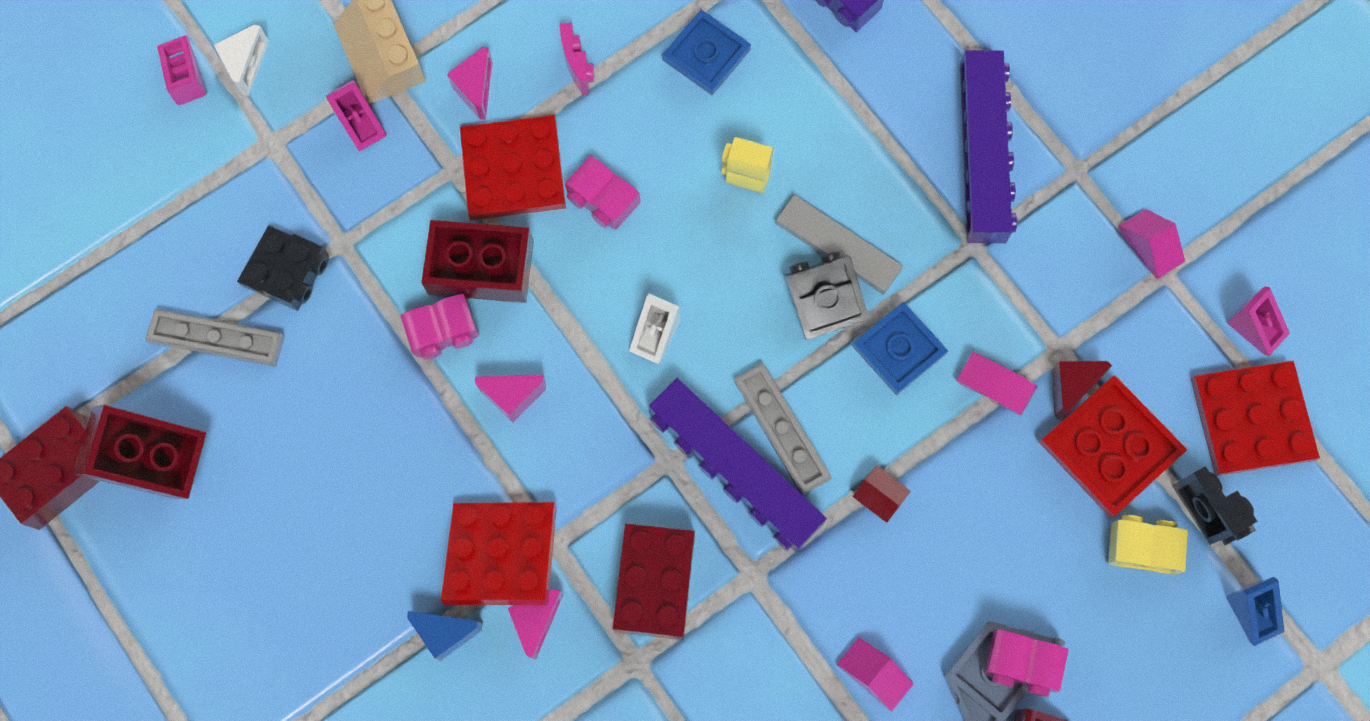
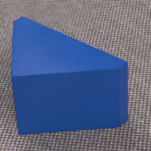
M1275 577L1255 582L1225 596L1249 642L1253 646L1285 632L1279 580Z
M408 611L407 619L432 656L440 661L480 633L483 626L482 623L473 620Z

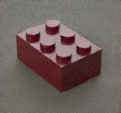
M430 220L421 281L428 295L451 297L464 294L469 299L526 303L534 244L530 228Z
M107 405L93 406L73 474L168 498L189 499L207 432Z
M68 406L61 409L0 458L1 499L20 524L37 530L43 528L100 482L73 474L88 420L83 414Z
M625 523L612 628L615 633L684 640L695 531Z

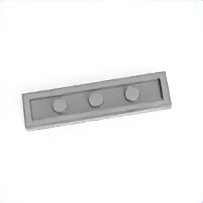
M796 195L792 197L776 219L775 224L822 255L835 251H840L841 256L849 255L857 278L883 295L903 268V265Z
M154 309L145 340L152 344L277 367L285 336L279 332Z
M762 363L735 378L734 383L798 491L805 495L830 481L831 475L764 364Z

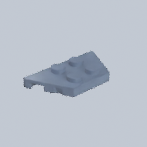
M991 621L987 622L944 676L963 720L1005 721L1027 693V685L1014 682L1013 688L998 685L992 682L993 676L984 673L993 631L997 629L1062 647L1066 642L1060 638H1051L1035 634L1032 631L1015 629Z

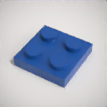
M701 9L662 54V60L710 95H713L750 52L751 44Z
M904 301L853 342L852 345L896 396L948 352L945 346Z

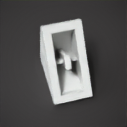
M252 25L214 45L231 79L242 95L249 96L269 43L264 31L258 25Z
M648 294L629 351L659 364L680 322V307Z

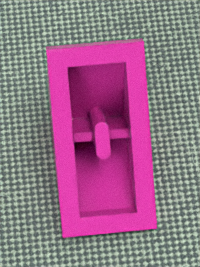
M486 47L480 48L447 74L452 89L481 120H486L493 66L489 48Z
M354 80L325 96L359 152L387 136Z
M1145 209L1119 225V230L1156 279H1159L1185 262L1176 223Z
M1266 286L1248 299L1227 322L1235 331L1267 356H1270L1290 334L1271 288Z
M543 375L475 377V384L479 391L512 422L546 390V381Z
M556 589L549 590L548 605H514L508 608L526 656L532 659H537L563 597L561 591Z
M861 638L854 642L836 664L891 712L913 686V682L891 658Z

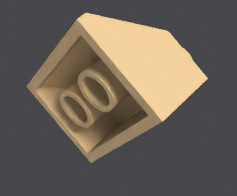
M352 0L333 25L368 105L426 82L392 1Z

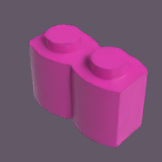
M589 156L565 183L568 200L579 209L584 206L592 211L591 217L603 228L610 226L617 230L641 203L640 193L635 188L615 175L608 167L592 156Z
M464 294L451 296L432 305L419 307L400 315L411 352L416 357H422L424 360L441 355V350L450 346H454L455 349L467 347L473 343V339L479 337L468 299Z
M997 629L993 631L984 673L993 676L992 682L995 684L1013 688L1014 682L1027 685L1028 693L1049 697L1050 692H1060L1069 649Z

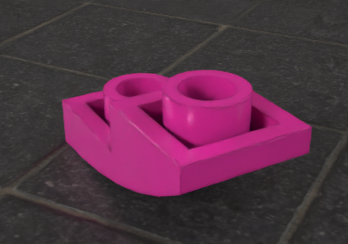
M559 23L564 56L570 75L583 95H588L589 83L594 82V65L587 62L586 51H581L580 35H574L572 23Z
M972 352L956 380L960 385L989 398L991 402L1022 416L1037 389V385L975 352Z

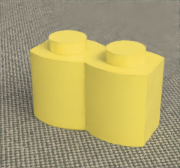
M734 137L732 144L727 142L722 156V162L724 163L721 174L726 175V183L764 194L772 167L774 147L739 137Z
M1123 515L1121 520L1111 523L1108 564L1177 575L1183 573L1186 570L1188 530L1178 528V523L1173 521L1158 520L1156 525L1143 523V517Z

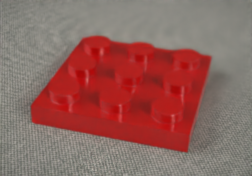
M555 115L460 126L467 208L470 221L566 209Z
M1294 360L1195 375L1191 378L1216 476L1299 464L1320 459Z
M1115 374L1039 442L1110 518L1115 517L1188 450Z
M555 502L453 503L441 593L442 603L444 605H548L557 512Z

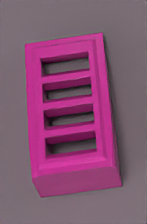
M187 35L158 45L157 49L166 89L175 103L182 105L205 96V86ZM180 52H184L183 54H180L169 59V56L175 55Z

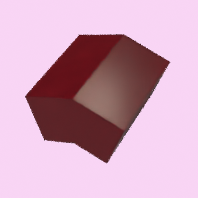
M876 465L852 497L887 523L911 491Z

